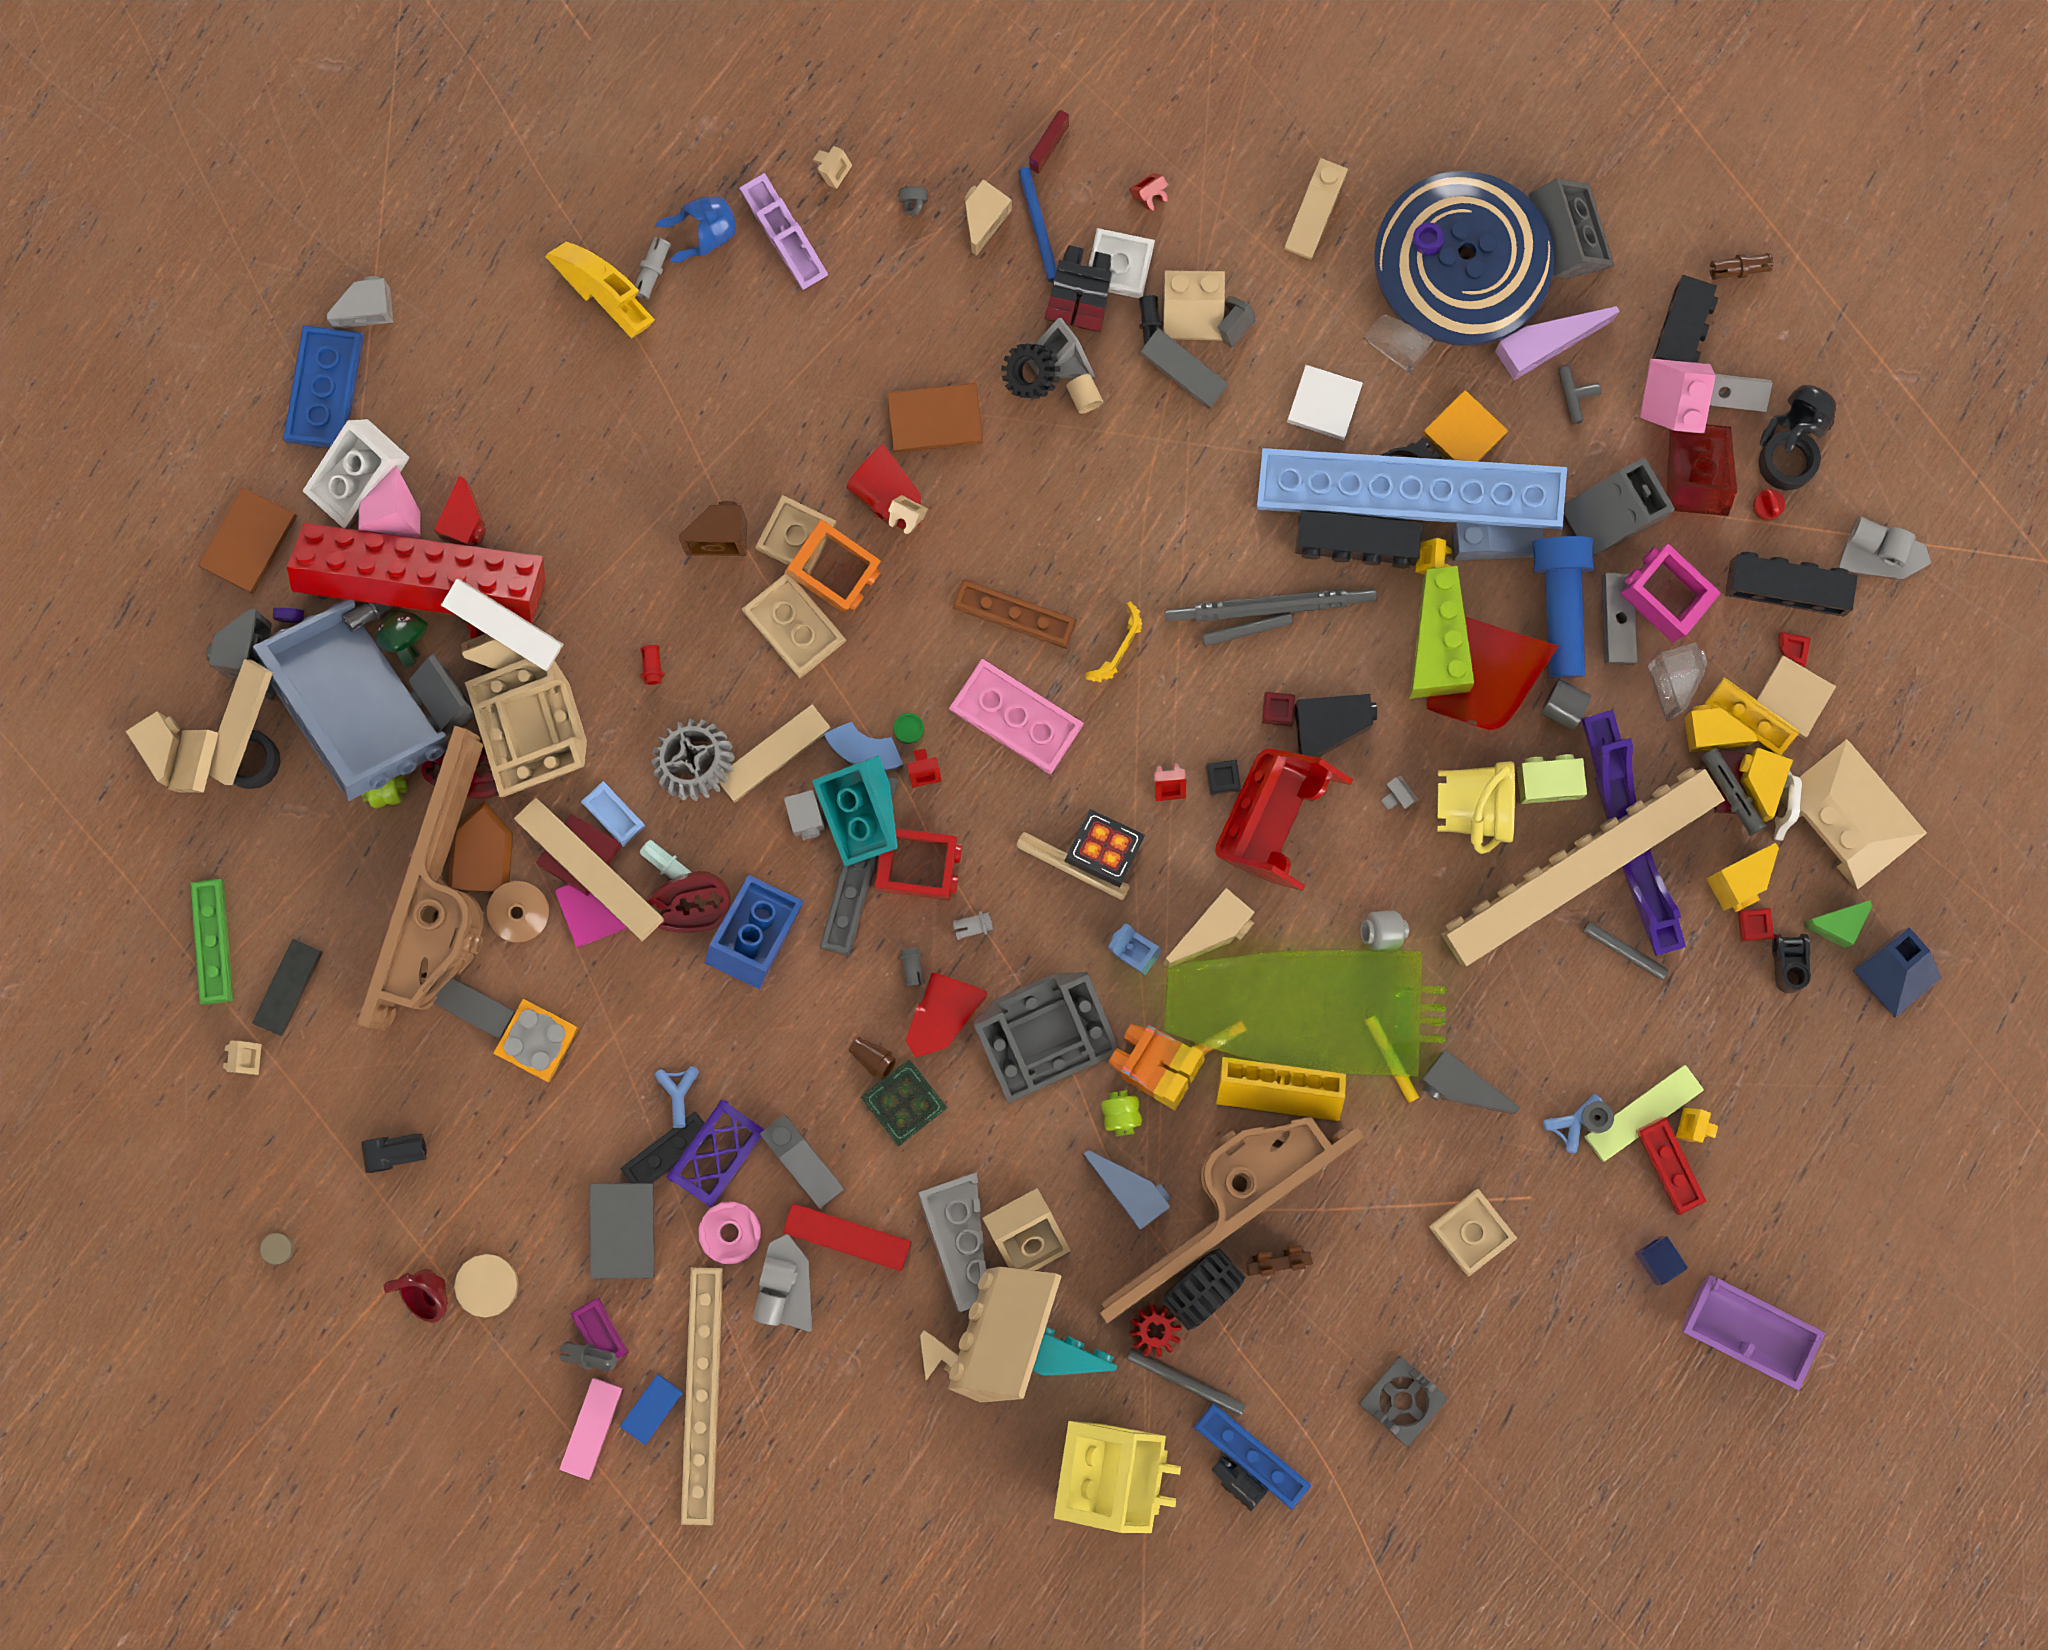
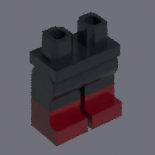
M1068 245L1063 260H1059L1044 319L1055 322L1058 318H1062L1066 325L1072 326L1077 300L1080 297L1074 326L1101 333L1113 275L1110 271L1111 255L1095 251L1092 267L1081 265L1084 249Z

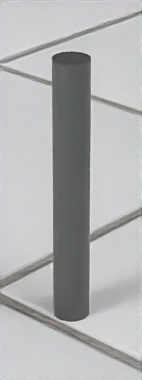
M1289 612L1203 634L1204 646H1209L1293 624L1292 617Z
M1588 921L1584 927L1583 932L1659 979L1663 980L1668 974L1669 970L1592 922Z

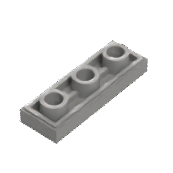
M1715 374L1710 406L1767 411L1773 384L1771 380ZM1722 387H1728L1724 393H1719Z

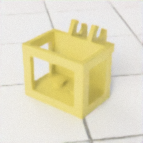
M1068 1421L1054 1519L1119 1533H1152L1154 1515H1159L1160 1505L1176 1506V1498L1159 1495L1162 1472L1180 1475L1181 1466L1166 1464L1168 1453L1167 1450H1164L1166 1436L1102 1423Z

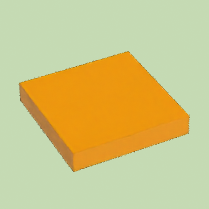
M1464 390L1422 434L1450 460L1479 462L1508 433V430Z

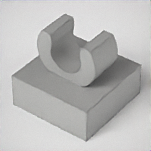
M1397 776L1387 783L1392 792L1381 800L1387 810L1392 809L1399 803L1406 809L1419 801L1402 776Z

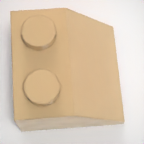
M1165 271L1163 281V332L1173 340L1222 341L1217 327L1224 320L1225 271Z
M1038 1188L982 1218L1009 1268L1035 1271L1071 1251Z

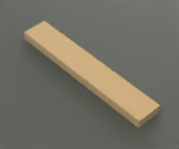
M537 798L531 801L514 818L534 840L640 941L643 942L664 921L657 911Z

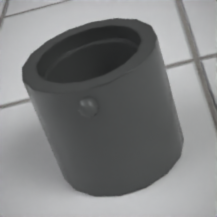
M1558 679L1544 703L1541 715L1575 730L1590 703L1592 695Z

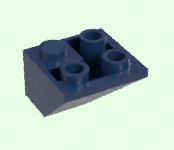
M1910 927L1894 934L1853 970L1894 1018L1941 979L1931 951Z

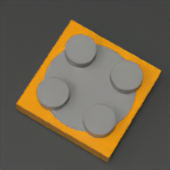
M523 999L493 1054L546 1082H550L579 1028Z

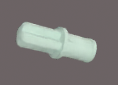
M652 840L646 842L640 850V854L661 871L660 875L663 876L665 874L671 880L681 875L692 873L676 860V855L672 857Z

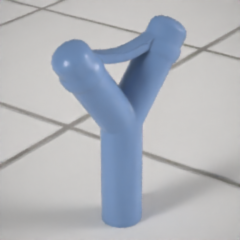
M690 1066L687 1071L681 1073H666L660 1069L654 1075L657 1082L672 1097L674 1128L686 1127L684 1096L699 1074V1070L696 1067ZM683 1076L678 1086L670 1078Z
M1595 1093L1573 1115L1549 1118L1543 1121V1127L1546 1131L1551 1130L1562 1138L1568 1153H1577L1583 1109L1590 1103L1603 1102ZM1569 1127L1568 1138L1566 1139L1565 1136L1556 1129Z

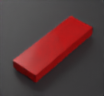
M1661 1117L1637 1129L1636 1132L1675 1213L1681 1215L1707 1202L1667 1118Z

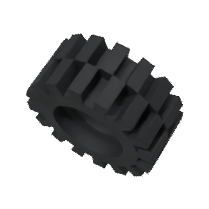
M1028 343L1019 344L1017 348L1009 350L1011 356L1005 355L1004 361L1008 362V364L1001 367V371H1007V375L1002 376L1003 381L1009 382L1005 387L1008 390H1013L1012 394L1020 396V398L1038 399L1049 395L1047 391L1055 389L1052 383L1059 381V377L1055 376V372H1060V366L1054 365V363L1058 362L1056 356H1051L1053 351L1045 349L1046 346ZM1032 359L1038 364L1039 374L1034 382L1028 383L1023 378L1022 371L1025 362Z

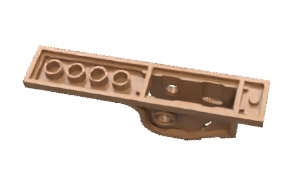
M454 726L357 1025L371 1029L386 1030L387 1026H390L394 1021L396 1015L395 1003L413 1009L428 1011L434 1004L433 1002L438 998L435 995L456 973L459 975L473 960L474 954L477 955L482 947L483 937L480 935L483 929L484 918L481 907L470 895L448 886L441 875L484 745L480 742L481 737L465 728ZM438 912L439 915L437 920L435 921V915ZM427 972L426 978H423L422 975Z
M1312 1117L1293 1120L1284 1126L1269 1129L1258 1127L1243 1130L1238 1134L1232 1130L1216 1141L1219 1147L1205 1159L1200 1175L1202 1188L1214 1207V1221L1100 1302L1103 1309L1098 1311V1313L1106 1323H1109L1365 1138L1358 1127L1349 1130L1346 1126L1329 1137L1328 1141ZM1276 1140L1283 1142L1279 1148L1272 1146ZM1235 1175L1242 1176L1246 1181V1188L1243 1192L1236 1191L1232 1186V1180Z

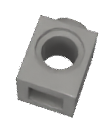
M814 790L784 798L792 831L796 837L802 836V840L815 838L820 835L819 831L826 829L817 794Z

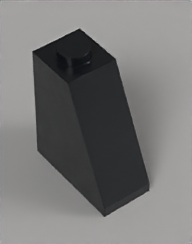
M1370 694L1298 699L1294 709L1299 754L1319 758L1368 731L1373 725V721L1377 720L1376 702H1371Z

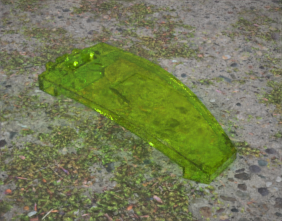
M1305 950L1251 954L1206 961L1196 960L1167 968L1165 1031L1208 1048L1263 1063L1350 1075L1419 1077L1420 1043H1445V1037L1441 1035H1420L1421 1024L1441 1026L1445 1025L1446 1018L1421 1017V1012H1446V1006L1442 1004H1421L1422 994H1446V987L1422 985V951Z

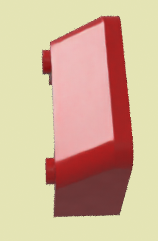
M1271 748L1264 749L1255 758L1215 848L1216 855L1225 862L1268 882L1303 891L1305 885L1288 875L1291 863L1287 856L1280 853L1303 800L1314 801L1323 796L1330 781L1351 785L1353 779L1322 758Z

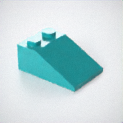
M879 755L812 780L844 867L898 848L890 783Z

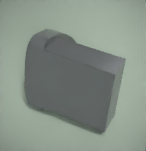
M1228 296L1224 305L1230 310V313L1217 328L1223 342L1233 348L1249 327L1254 324L1255 315L1249 304L1234 296Z

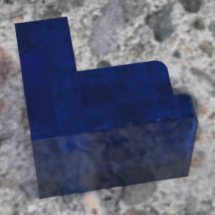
M1668 1236L1658 1237L1635 1253L1656 1285L1666 1284L1687 1269L1686 1263Z

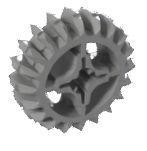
M689 719L686 727L681 722H677V730L674 732L672 729L667 728L666 732L669 736L666 739L658 737V742L662 747L653 748V753L657 756L651 760L652 765L656 768L653 773L657 779H660V786L663 789L668 788L667 791L670 795L675 796L678 794L680 799L686 800L690 794L692 800L697 801L699 793H702L705 798H709L710 789L713 788L716 792H720L718 785L720 781L728 783V778L724 773L733 772V767L729 763L735 760L734 754L729 752L733 749L730 741H726L727 735L724 731L718 732L719 729L715 724L712 723L708 726L707 722L701 719L696 725L694 720ZM701 740L709 742L711 745L694 746L691 741ZM681 748L678 755L674 756L675 753ZM691 751H692V753L695 755V757H694V760H695L694 764H695L696 769H695V768L693 767V765L691 764V763H692ZM711 763H713L712 766L710 767V769L705 773L706 768L708 767V765H710ZM693 774L695 779L684 780L675 777V775Z

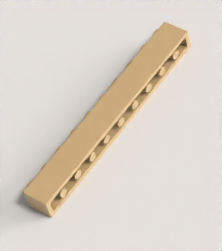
M1692 767L1677 776L1679 781L1669 787L1668 784L1659 787L1651 793L1653 798L1646 803H1643L1642 800L1634 803L1626 809L1628 814L1621 819L1611 818L1600 826L1602 831L1593 837L1589 833L1578 839L1574 843L1576 848L1568 853L1565 850L1556 853L1549 858L1551 864L1543 869H1540L1539 866L1533 868L1523 875L1525 879L1523 882L1516 886L1511 883L1497 892L1499 897L1490 903L1488 900H1484L1471 909L1473 914L1463 919L1462 916H1459L1446 924L1448 930L1441 935L1459 964L1462 966L1470 965L1725 801L1706 769L1694 770Z

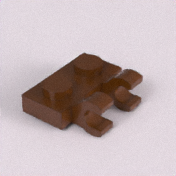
M1301 1245L1288 1247V1249L1283 1250L1284 1256L1272 1258L1270 1251L1259 1252L1257 1255L1252 1256L1253 1262L1246 1263L1248 1276L1261 1274L1264 1277L1274 1275L1275 1271L1292 1268L1293 1271L1306 1269V1265L1313 1264L1311 1252L1303 1253Z

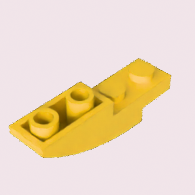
M567 241L545 256L586 301L594 297L631 339L650 327L655 319L635 299L639 290L616 268L599 256Z

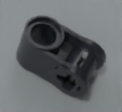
M1774 934L1772 954L1776 986L1784 993H1795L1806 987L1811 979L1808 934H1800L1799 937H1782L1781 934ZM1788 971H1793L1797 974L1799 978L1798 985H1793L1788 981Z

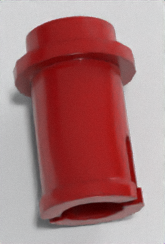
M646 645L640 648L643 673L640 674V678L644 680L645 685L661 684L662 678L665 676V673L661 671L660 647L658 645Z

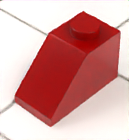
M459 476L434 531L440 538L451 543L475 547L484 538L486 531L484 528L485 523L470 485L465 478Z

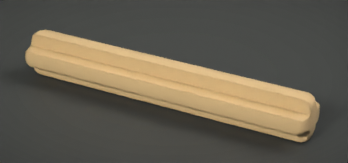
M1023 832L1017 841L1019 849L1120 900H1123L1129 891V885L1124 882L1119 888L1064 862L1067 853L1026 832Z

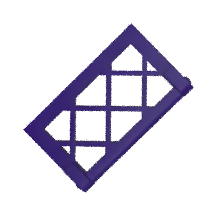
M721 1099L666 1177L712 1207L761 1138L760 1133L765 1129L733 1108L726 1100L723 1101ZM723 1112L731 1117L732 1126L714 1129V1125ZM746 1127L752 1133L743 1146H739L737 1129ZM733 1130L735 1147L717 1150L715 1133ZM711 1134L713 1151L696 1155L698 1147L706 1136ZM736 1151V1155L725 1171L721 1172L718 1155ZM714 1156L717 1173L699 1176L697 1159ZM693 1160L695 1177L686 1179L680 1173L688 1161ZM718 1177V1181L709 1194L701 1189V1180Z

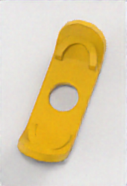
M1131 601L1126 603L1130 616L1127 627L1129 630L1128 635L1111 663L1105 661L1098 670L1085 673L1086 680L1101 683L1103 679H1112L1114 673L1118 672L1116 668L1135 634L1141 632L1142 619L1139 617L1140 610Z

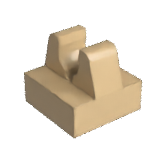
M835 146L832 147L829 153L819 150L813 159L815 163L819 164L818 171L827 185L835 189L838 188L852 167L845 152Z
M901 495L892 501L888 510L890 512L889 525L894 527L898 520L902 518L906 522L904 533L909 534L924 519L928 509Z
M230 1041L229 1045L225 1046V1051H228V1062L223 1063V1068L231 1073L259 1075L262 1044Z

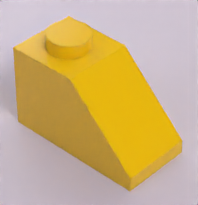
M1710 704L1695 706L1693 711L1684 717L1689 752L1708 751L1715 748L1747 747L1757 741V735L1724 709H1712Z
M1756 748L1750 754H1745L1739 770L1743 772L1741 783L1748 797L1751 796L1754 800L1752 805L1761 819L1767 822L1775 816L1793 760L1761 748Z

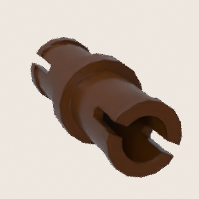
M1771 253L1753 256L1739 254L1732 259L1713 260L1710 262V267H1715V269H1710V276L1713 280L1733 276L1746 278L1748 274L1771 272L1773 265H1768V263H1774Z

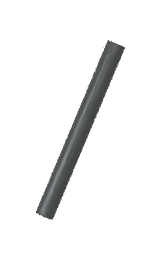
M1133 1348L1128 1355V1361L1240 1416L1245 1409L1246 1404L1149 1356H1144L1143 1353Z

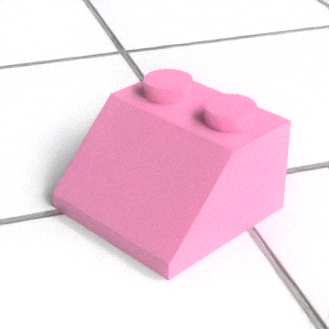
M1650 359L1640 418L1675 431L1704 433L1716 376L1711 365Z

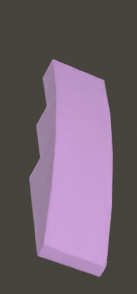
M763 173L740 187L739 191L802 290L828 276L827 271L801 227L795 222L782 198H779L766 174Z

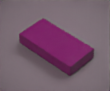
M596 1298L570 1313L586 1344L595 1345L600 1350L614 1352L615 1357L618 1359L629 1353L600 1298Z

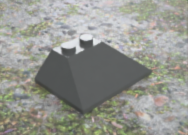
M1087 972L1050 974L995 999L973 1022L1008 1103L1110 1058L1117 1048L1119 1049Z

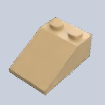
M1226 888L1166 957L1163 966L1169 969L1229 944L1235 937L1241 940L1254 924L1251 917L1255 912Z

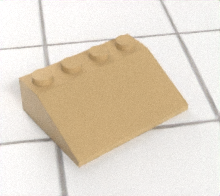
M1007 1267L986 1269L978 1283L980 1290L977 1300L969 1311L970 1321L967 1331L962 1335L959 1342L960 1353L957 1362L953 1364L949 1373V1379L951 1380L948 1387L949 1390L980 1403L1024 1399L1061 1275Z

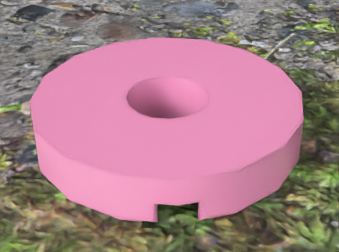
M721 1202L711 1207L704 1215L698 1229L699 1242L704 1252L713 1260L723 1264H736L748 1259L757 1250L761 1239V1224L756 1214L746 1205L737 1202ZM727 1224H734L738 1228V1237L733 1242H727L722 1238V1228Z

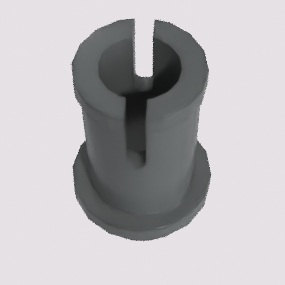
M918 947L900 950L901 956L898 959L902 960L905 986L925 984L920 956L923 955L919 953Z

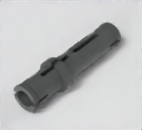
M1718 748L1703 755L1701 760L1705 763L1717 785L1732 806L1729 809L1733 814H1737L1748 831L1749 836L1764 829L1767 825L1752 805L1754 800L1751 796L1747 797L1733 772L1719 753Z

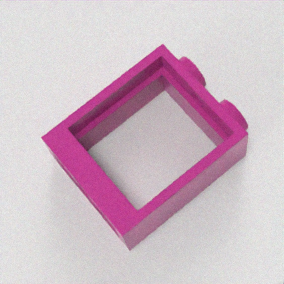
M1666 544L1658 550L1653 547L1643 557L1642 561L1645 564L1640 570L1636 568L1626 577L1624 582L1627 585L1620 594L1673 643L1689 633L1721 593L1674 548ZM1661 563L1696 594L1678 618L1643 587Z

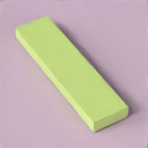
M1683 1065L1614 1115V1123L1609 1130L1600 1134L1589 1132L1584 1137L1600 1160L1605 1162L1639 1137L1636 1132L1637 1129L1661 1117H1668L1704 1091V1089L1688 1067Z

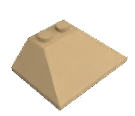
M524 659L465 682L499 797L503 798L584 767L587 739L570 684L555 661L549 670L545 671L528 659Z
M1848 739L1799 777L1802 782L1799 817L1804 816L1842 861L1836 867L1855 890L1862 887L1927 834ZM1788 787L1782 791L1780 801L1786 808L1788 805Z

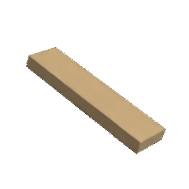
M244 659L218 731L208 775L224 785H233L273 674L272 671L253 660Z
M813 704L732 764L733 772L724 773L728 778V783L720 781L719 784L734 803L824 736V733L830 731L831 727Z

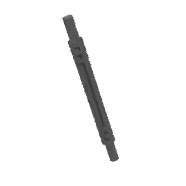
M1345 589L1196 603L1194 607L1166 609L1165 620L1168 622L1196 619V622L1340 608L1347 607V604L1376 601L1377 595L1375 589L1348 592Z

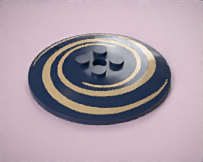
M1452 171L1423 179L1411 186L1396 199L1383 218L1377 234L1374 266L1376 278L1385 300L1406 325L1421 335L1438 342L1459 346H1472L1504 338L1523 326L1534 315L1543 302L1551 284L1554 271V248L1545 219L1534 203L1523 192L1510 183L1492 175L1473 171ZM1427 222L1437 224L1442 229L1444 235L1442 248L1431 255L1421 254L1415 249L1413 244L1415 229ZM1461 247L1471 248L1474 252V258L1470 260L1461 258L1458 249Z

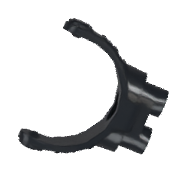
M1421 438L1416 444L1411 443L1407 447L1394 448L1380 455H1404L1412 458L1442 459L1435 450L1431 452L1428 449L1430 444L1424 438Z

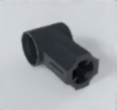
M422 1133L392 1139L382 1137L361 1142L365 1173L390 1170L396 1165L427 1160L426 1142Z

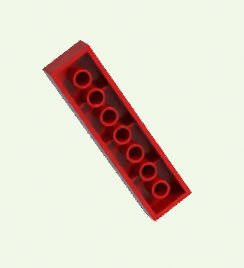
M303 523L287 564L292 592L447 614L454 613L441 604L456 579H461L531 624L533 623L545 584L543 556Z

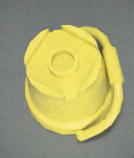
M1514 762L1496 763L1495 767L1438 770V777H1446V783H1438V819H1446V826H1437V832L1471 834V843H1473L1474 849L1480 854L1490 852L1500 842L1513 841L1515 815ZM1483 836L1494 837L1485 846L1481 845Z

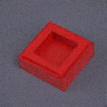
M1771 908L1737 911L1741 942L1774 939Z

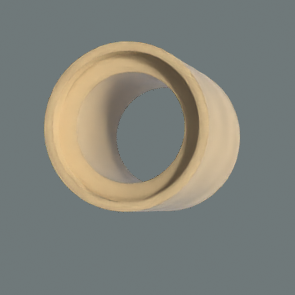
M1091 374L1081 375L1066 385L1080 414L1094 410L1103 403Z

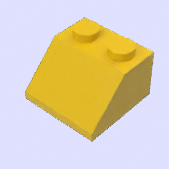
M1776 843L1706 878L1724 911L1733 907L1735 912L1760 900L1758 894L1767 890L1779 847Z

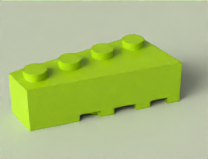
M1458 566L1427 569L1425 573L1409 699L1470 692L1474 684Z

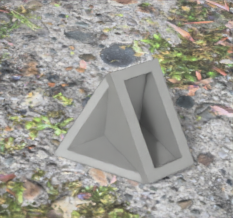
M1058 318L1035 343L1046 346L1045 349L1053 351L1051 356L1057 357L1058 362L1054 363V365L1060 366V372H1055V376L1059 378H1077L1084 374H1091L1092 378H1096L1079 340L1063 319ZM1032 359L1028 360L1027 362L1038 375L1039 367L1037 362Z

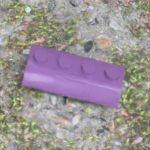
M1711 1275L1707 1276L1699 1286L1682 1325V1332L1798 1391L1825 1335L1822 1330Z

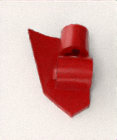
M883 444L878 446L862 463L846 486V489L868 504L871 511L887 524H889L890 517L888 510L892 501L902 495L921 505L920 492ZM899 519L896 526L901 530L905 529V520Z
M932 972L922 1002L917 1006L905 1040L915 1058L948 1048L986 998L987 991Z

